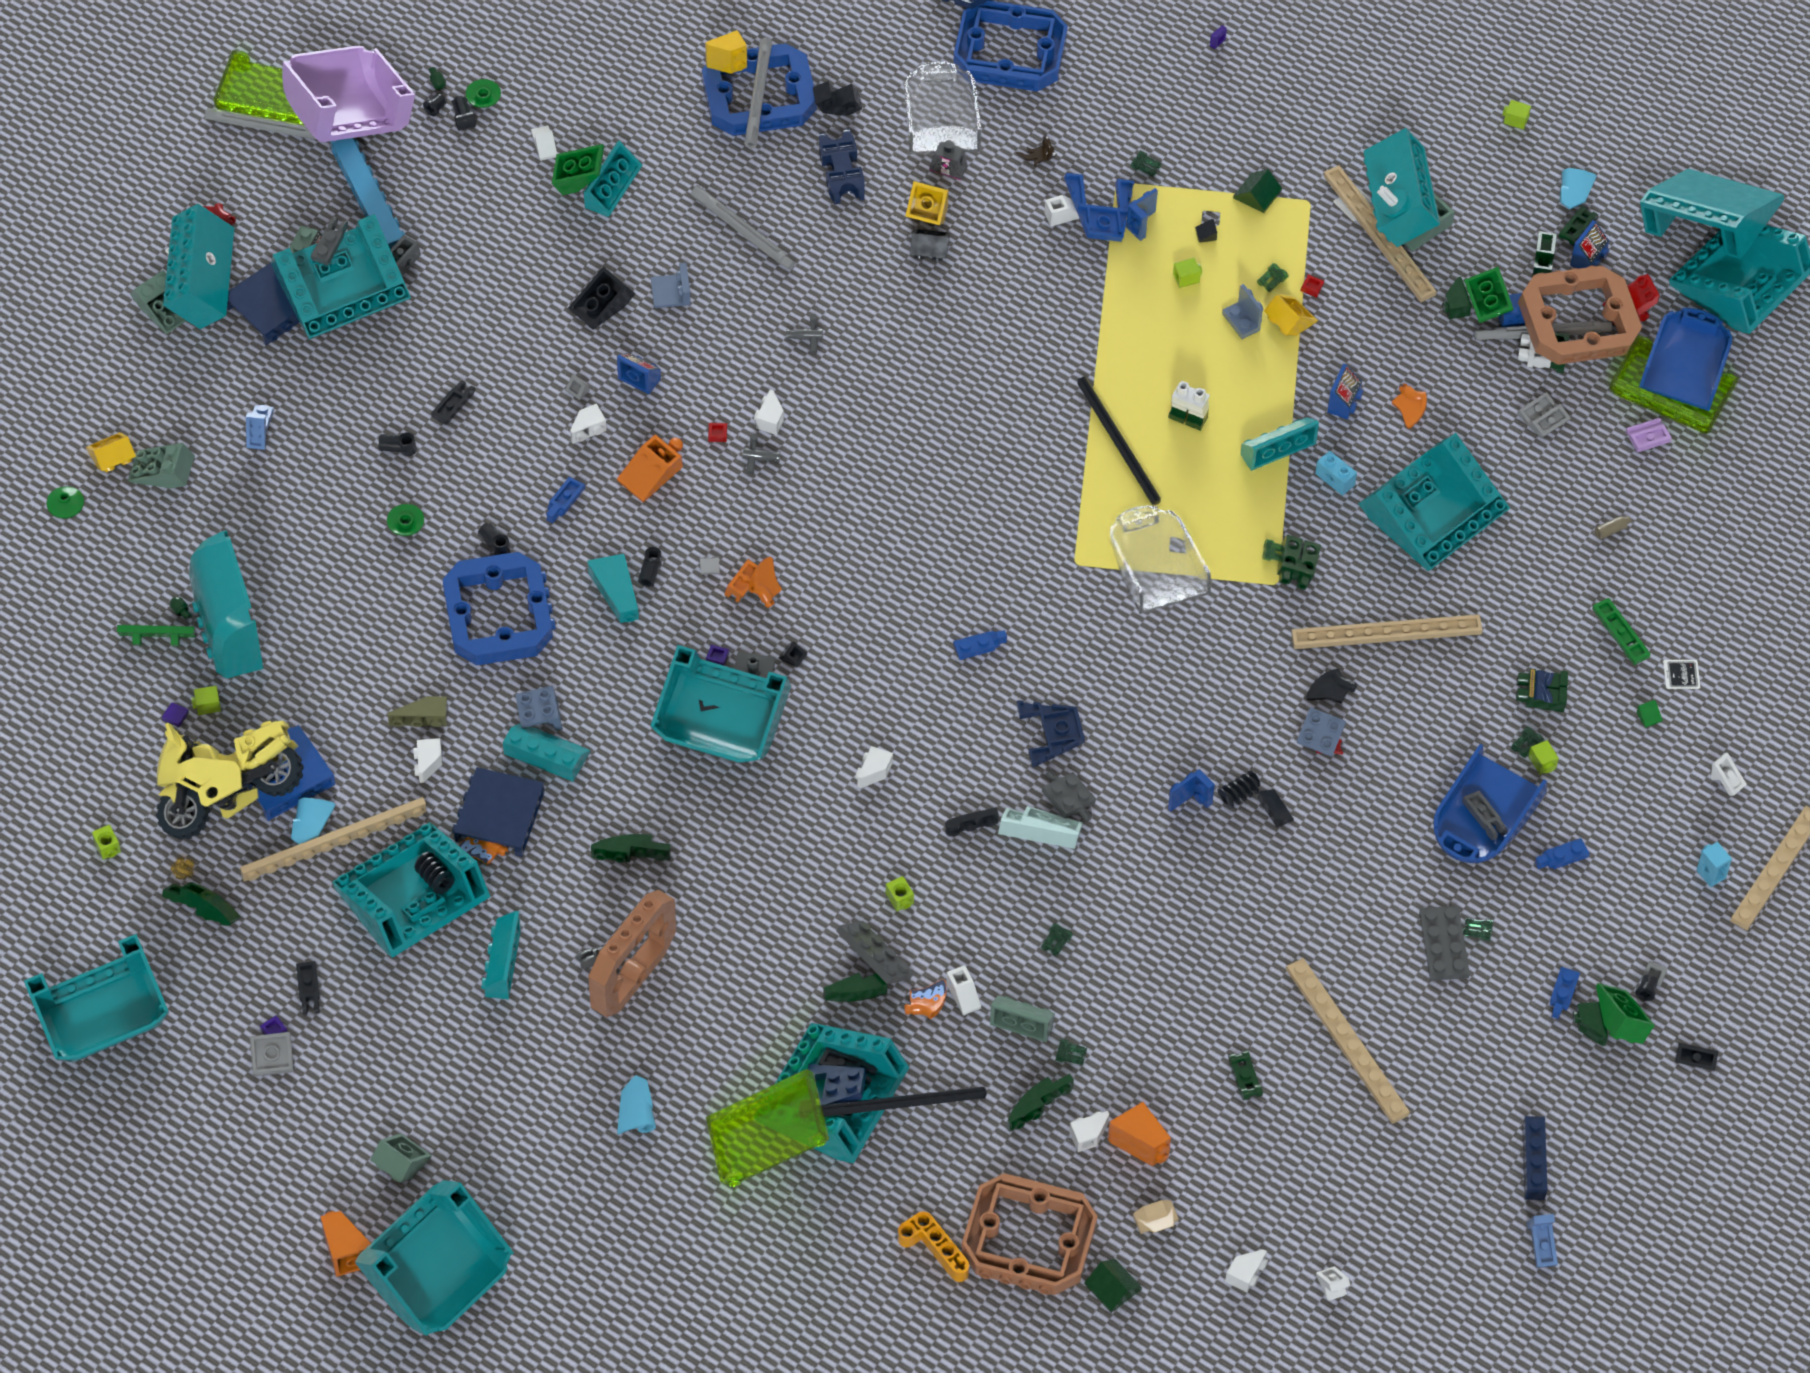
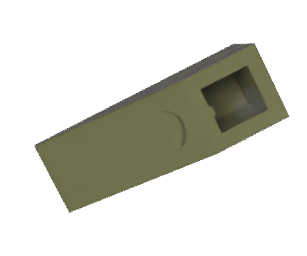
M427 696L388 712V723L395 727L447 726V697Z

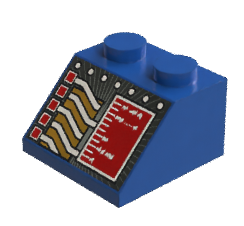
M1593 220L1574 244L1570 266L1573 268L1581 269L1589 266H1599L1600 260L1602 258L1605 259L1609 253V240L1596 221Z
M631 353L619 354L617 356L618 379L650 394L661 380V369L657 365L651 364L640 356H635Z
M1344 363L1330 391L1327 413L1348 420L1350 414L1355 413L1357 408L1356 401L1357 399L1361 400L1364 390L1361 389L1362 380Z

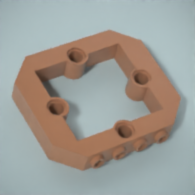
M1589 266L1581 269L1573 268L1567 271L1557 270L1545 274L1538 273L1532 277L1518 301L1535 352L1557 365L1626 355L1642 329L1625 279L1604 266ZM1602 288L1607 301L1602 315L1606 320L1614 321L1618 334L1600 337L1596 332H1587L1583 339L1558 343L1552 327L1556 318V311L1554 308L1544 305L1542 296L1560 293L1572 295L1574 291Z
M660 890L647 893L601 949L588 976L590 1006L592 1009L605 1017L619 1013L666 955L676 933L675 899ZM648 931L649 938L645 941V943L641 946V948L637 951L633 958H630L625 962L620 971V974L617 975L616 970L618 969V967L622 964V962L626 959V957L630 954L634 947L642 941L644 935Z
M1003 1173L979 1185L962 1240L961 1252L968 1260L975 1274L981 1278H991L999 1280L1003 1284L1018 1285L1026 1290H1037L1045 1295H1056L1081 1282L1096 1230L1098 1216L1083 1193ZM999 1196L1027 1203L1036 1214L1045 1213L1050 1209L1076 1216L1072 1232H1066L1059 1238L1058 1253L1064 1258L1060 1272L1028 1264L1023 1258L1009 1259L983 1252L986 1239L995 1238L999 1233L1000 1219L994 1213ZM1041 1198L1044 1201L1038 1202L1035 1199ZM989 1223V1224H993L994 1226H993V1227H987V1226H985V1225ZM1071 1244L1073 1247L1067 1248L1064 1245ZM1019 1269V1270H1022L1023 1272H1022V1273H1016V1272H1014V1270Z

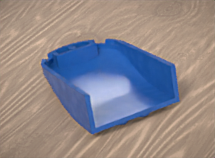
M1682 308L1681 311L1667 313L1659 326L1639 388L1709 411L1732 345L1730 330L1722 325L1723 321L1700 309Z
M1479 744L1436 810L1434 834L1439 846L1452 858L1466 863H1480L1496 857L1529 820L1547 792V781L1543 779L1540 786H1536L1483 756V745ZM1480 791L1501 817V821L1507 827V834L1502 836L1497 832V839H1490L1485 829L1481 827L1462 803L1463 797Z

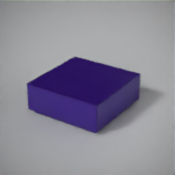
M1220 26L1211 34L1210 47L1216 49L1226 40L1227 28L1225 26Z
M711 645L705 660L724 666L729 655V649Z
M172 702L163 714L162 720L180 727L189 714V710Z
M277 1016L260 1025V1030L264 1035L288 1032Z

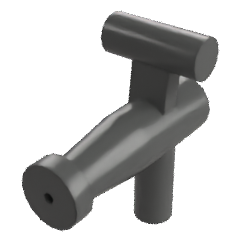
M811 314L810 329L793 331L786 329V340H790V338L810 340V353L816 354L817 340H823V329H815L818 327L817 315Z
M751 434L750 447L752 449L743 448L742 459H748L747 474H754L755 460L780 462L781 452L777 451V453L756 449L757 434Z

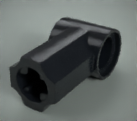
M462 96L455 97L451 102L458 131L476 127L474 114L470 111L467 99Z
M409 432L402 433L401 435L381 434L379 436V451L401 452L404 456H412L417 451L415 437Z
M485 523L481 526L478 536L494 551V555L511 553L508 536L501 534L491 523Z
M649 547L645 551V558L638 578V583L643 586L650 587L655 584L658 570L662 565L659 548Z

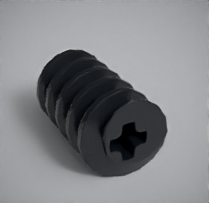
M1249 770L1247 774H1242L1234 779V781H1230L1228 785L1217 789L1223 803L1233 809L1234 803L1236 805L1241 804L1240 799L1244 802L1247 800L1246 795L1251 798L1253 797V792L1258 794V787L1261 783L1258 776L1252 770Z
M425 852L417 859L414 867L415 871L435 893H445L453 886L455 879L451 877V873L447 871V868L438 861V858L432 852Z

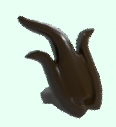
M1047 135L1042 137V146L1034 149L1027 147L1029 155L1016 152V155L1022 159L1034 161L1035 167H1037L1038 163L1048 161L1057 155Z

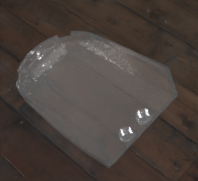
M949 62L926 63L918 66L917 70L913 73L910 72L905 79V110L909 155L934 154L939 142H945L946 140H952L956 146L962 147L965 152H981L980 115L976 83L972 74L968 70L960 69L959 65Z
M1148 505L1126 510L1116 518V522L1110 529V541L1121 575L1139 614L1211 594V573L1179 516L1170 510L1166 512L1158 509V506Z

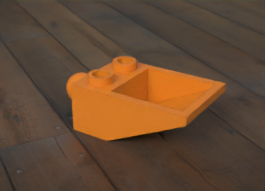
M655 434L641 446L619 475L617 481L644 503L683 468L682 456L677 453L683 448L682 440L675 437L666 444Z

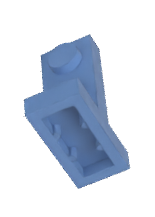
M255 405L253 412L247 413V448L265 450L266 432L273 416V407Z
M1554 1214L1533 1216L1527 1221L1528 1230L1531 1229L1536 1268L1558 1265L1552 1224L1555 1222Z

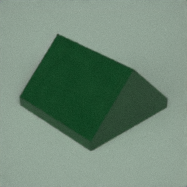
M1269 169L1251 173L1234 194L1233 199L1265 213L1282 191V187Z
M1116 1259L1101 1261L1084 1282L1085 1286L1110 1313L1142 1290L1138 1282Z

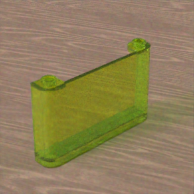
M232 50L213 98L215 107L231 112L303 124L286 99L282 80L283 69L251 63L247 53Z
M1638 335L1611 380V392L1616 396L1701 433H1710L1736 388L1739 378L1730 373L1721 375L1709 411L1640 388L1639 385L1653 343L1649 338Z
M808 1069L706 1117L720 1182L730 1187L738 1186L742 1181L815 1147L823 1146L829 1140L814 1073Z

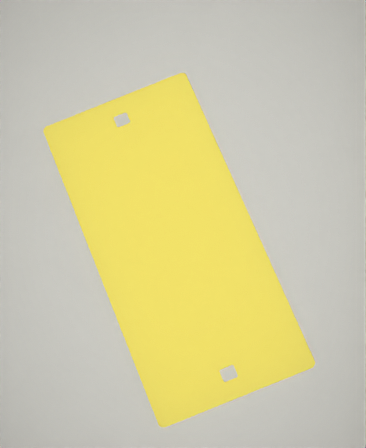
M1134 183L1130 203L1142 197L1145 192L1156 188L1158 190L1156 212L1148 217L1146 238L1140 241L1125 227L1124 237L1121 242L1109 241L1093 389L1158 492L1161 502L1156 505L1151 504L1091 407L1074 561L1077 565L1086 567L1275 585L1279 581L1277 570L1283 540L1290 455L1251 471L1240 453L1241 445L1246 440L1260 437L1263 433L1272 432L1280 426L1291 424L1293 421L1300 334L1297 336L1284 335L1279 330L1280 327L1267 318L1268 315L1264 310L1276 294L1295 297L1301 304L1303 303V292L1300 290L1305 279L1311 205L1307 200L1277 197L1266 212L1262 213L1233 199L1235 193ZM1115 188V196H1114V205H1113V207L1118 208V207H1117V198H1116V188ZM1203 211L1220 213L1219 226H1216L1217 240L1201 243L1198 241L1195 227L1202 224ZM1195 258L1197 264H1200L1202 267L1200 282L1179 288L1173 276L1174 263ZM1242 284L1252 291L1254 298L1263 306L1260 331L1244 339L1239 337L1222 314L1223 309L1238 302L1240 285ZM1181 381L1187 382L1189 387L1194 389L1202 388L1207 394H1210L1208 418L1201 431L1185 425L1186 420L1182 424L1168 418L1172 406V395ZM1170 538L1188 539V553L1169 552Z

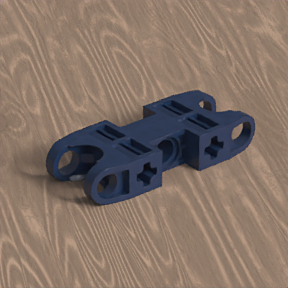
M843 129V135L838 140L830 139L824 132L819 133L822 166L831 165L832 171L826 172V184L834 205L840 204L841 196L846 193L855 195L859 201L865 200V180L862 168H852L851 162L857 161V147L850 129Z

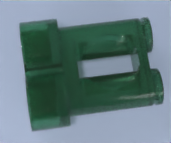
M1140 150L1130 167L1135 170L1139 169L1154 177L1157 172L1156 170L1160 169L1162 163L1147 156V153ZM1145 163L1152 165L1154 169L1146 166Z
M1273 263L1268 267V271L1257 280V283L1260 286H1264L1268 292H1271L1280 282H1284L1289 275L1285 270L1280 269L1277 264ZM1269 278H1274L1269 284L1266 282Z
M1266 539L1262 559L1279 561L1281 555L1275 553V551L1281 552V544Z
M1528 726L1521 732L1522 735L1511 745V749L1515 752L1518 751L1523 758L1529 755L1530 747L1544 742V738ZM1525 742L1529 743L1524 749L1520 748Z
M1466 918V929L1464 928L1463 935L1482 938L1483 941H1490L1494 920ZM1476 926L1481 928V930L1471 929L1469 927Z
M1053 923L1049 929L1050 933L1041 945V948L1045 951H1051L1054 956H1058L1066 942H1069L1073 937V933ZM1054 939H1057L1058 942L1056 943L1054 948L1051 947V944L1053 943Z
M1060 1039L1055 1061H1067L1078 1065L1082 1064L1083 1066V1055H1086L1087 1047L1068 1043L1069 1040ZM1069 1051L1080 1053L1081 1057L1068 1053Z

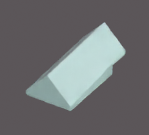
M1029 806L1026 807L1024 813L1006 808L1001 818L998 834L1075 849L1083 822L1064 818L1063 816Z

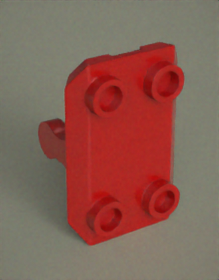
M1649 274L1639 276L1635 281L1627 285L1641 322L1649 319L1650 316L1647 310L1656 305L1660 298V293Z

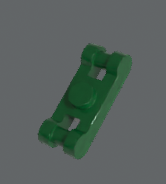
M1581 206L1561 230L1558 238L1561 240L1565 239L1569 241L1570 245L1574 246L1593 220H1597L1599 214L1594 211L1590 212L1587 207Z
M1245 1050L1237 1055L1235 1053L1228 1054V1060L1242 1100H1248L1252 1096H1263L1262 1087L1258 1082L1249 1051ZM1238 1062H1244L1243 1066H1238Z

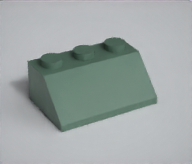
M998 995L991 1004L990 1025L1047 1042L1054 1024L1055 1013L1046 1008L1034 1007L1027 1002L1015 1001L1007 996L1002 997Z

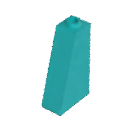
M619 554L587 560L589 576L619 622L629 623L639 620L638 606L625 555Z

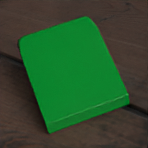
M1655 700L1638 706L1636 713L1645 728L1663 721Z

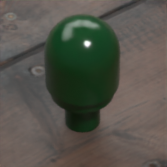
M431 67L429 69L431 74L429 78L432 86L436 90L444 89L446 80L443 74L437 71L435 67Z
M173 597L170 601V608L176 615L183 616L185 620L190 619L191 614L188 612V604L181 597Z

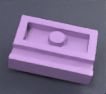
M1661 418L1626 428V434L1629 435V439L1637 453L1670 443L1672 439L1665 425L1662 424Z

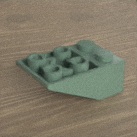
M1435 193L1440 225L1404 243L1412 252L1453 224L1455 212Z
M162 270L135 288L130 295L140 309L167 335L186 322V320L163 306L166 272Z
M183 443L137 450L128 481L164 488L186 486L195 455Z

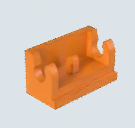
M747 559L728 584L724 595L729 598L733 594L736 597L735 601L739 602L749 590L751 576L758 565Z

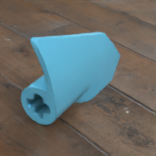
M1574 168L1564 169L1562 171V186L1559 197L1561 204L1568 209H1572L1585 203L1596 180V174Z
M315 798L299 799L296 818L293 819L291 839L299 845L319 837L335 808V803Z
M637 1075L621 1091L618 1135L638 1128V1131L641 1133L651 1132L656 1128L648 1082Z

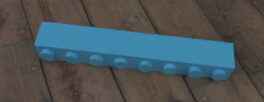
M353 138L330 141L332 153L365 218L373 214L376 215L391 250L405 233L403 230L400 231L398 219L396 217L393 218L392 208L390 204H386V197L384 192L379 190L378 180L376 178L373 179L372 169L370 165H366V158L364 153L359 151L358 141Z

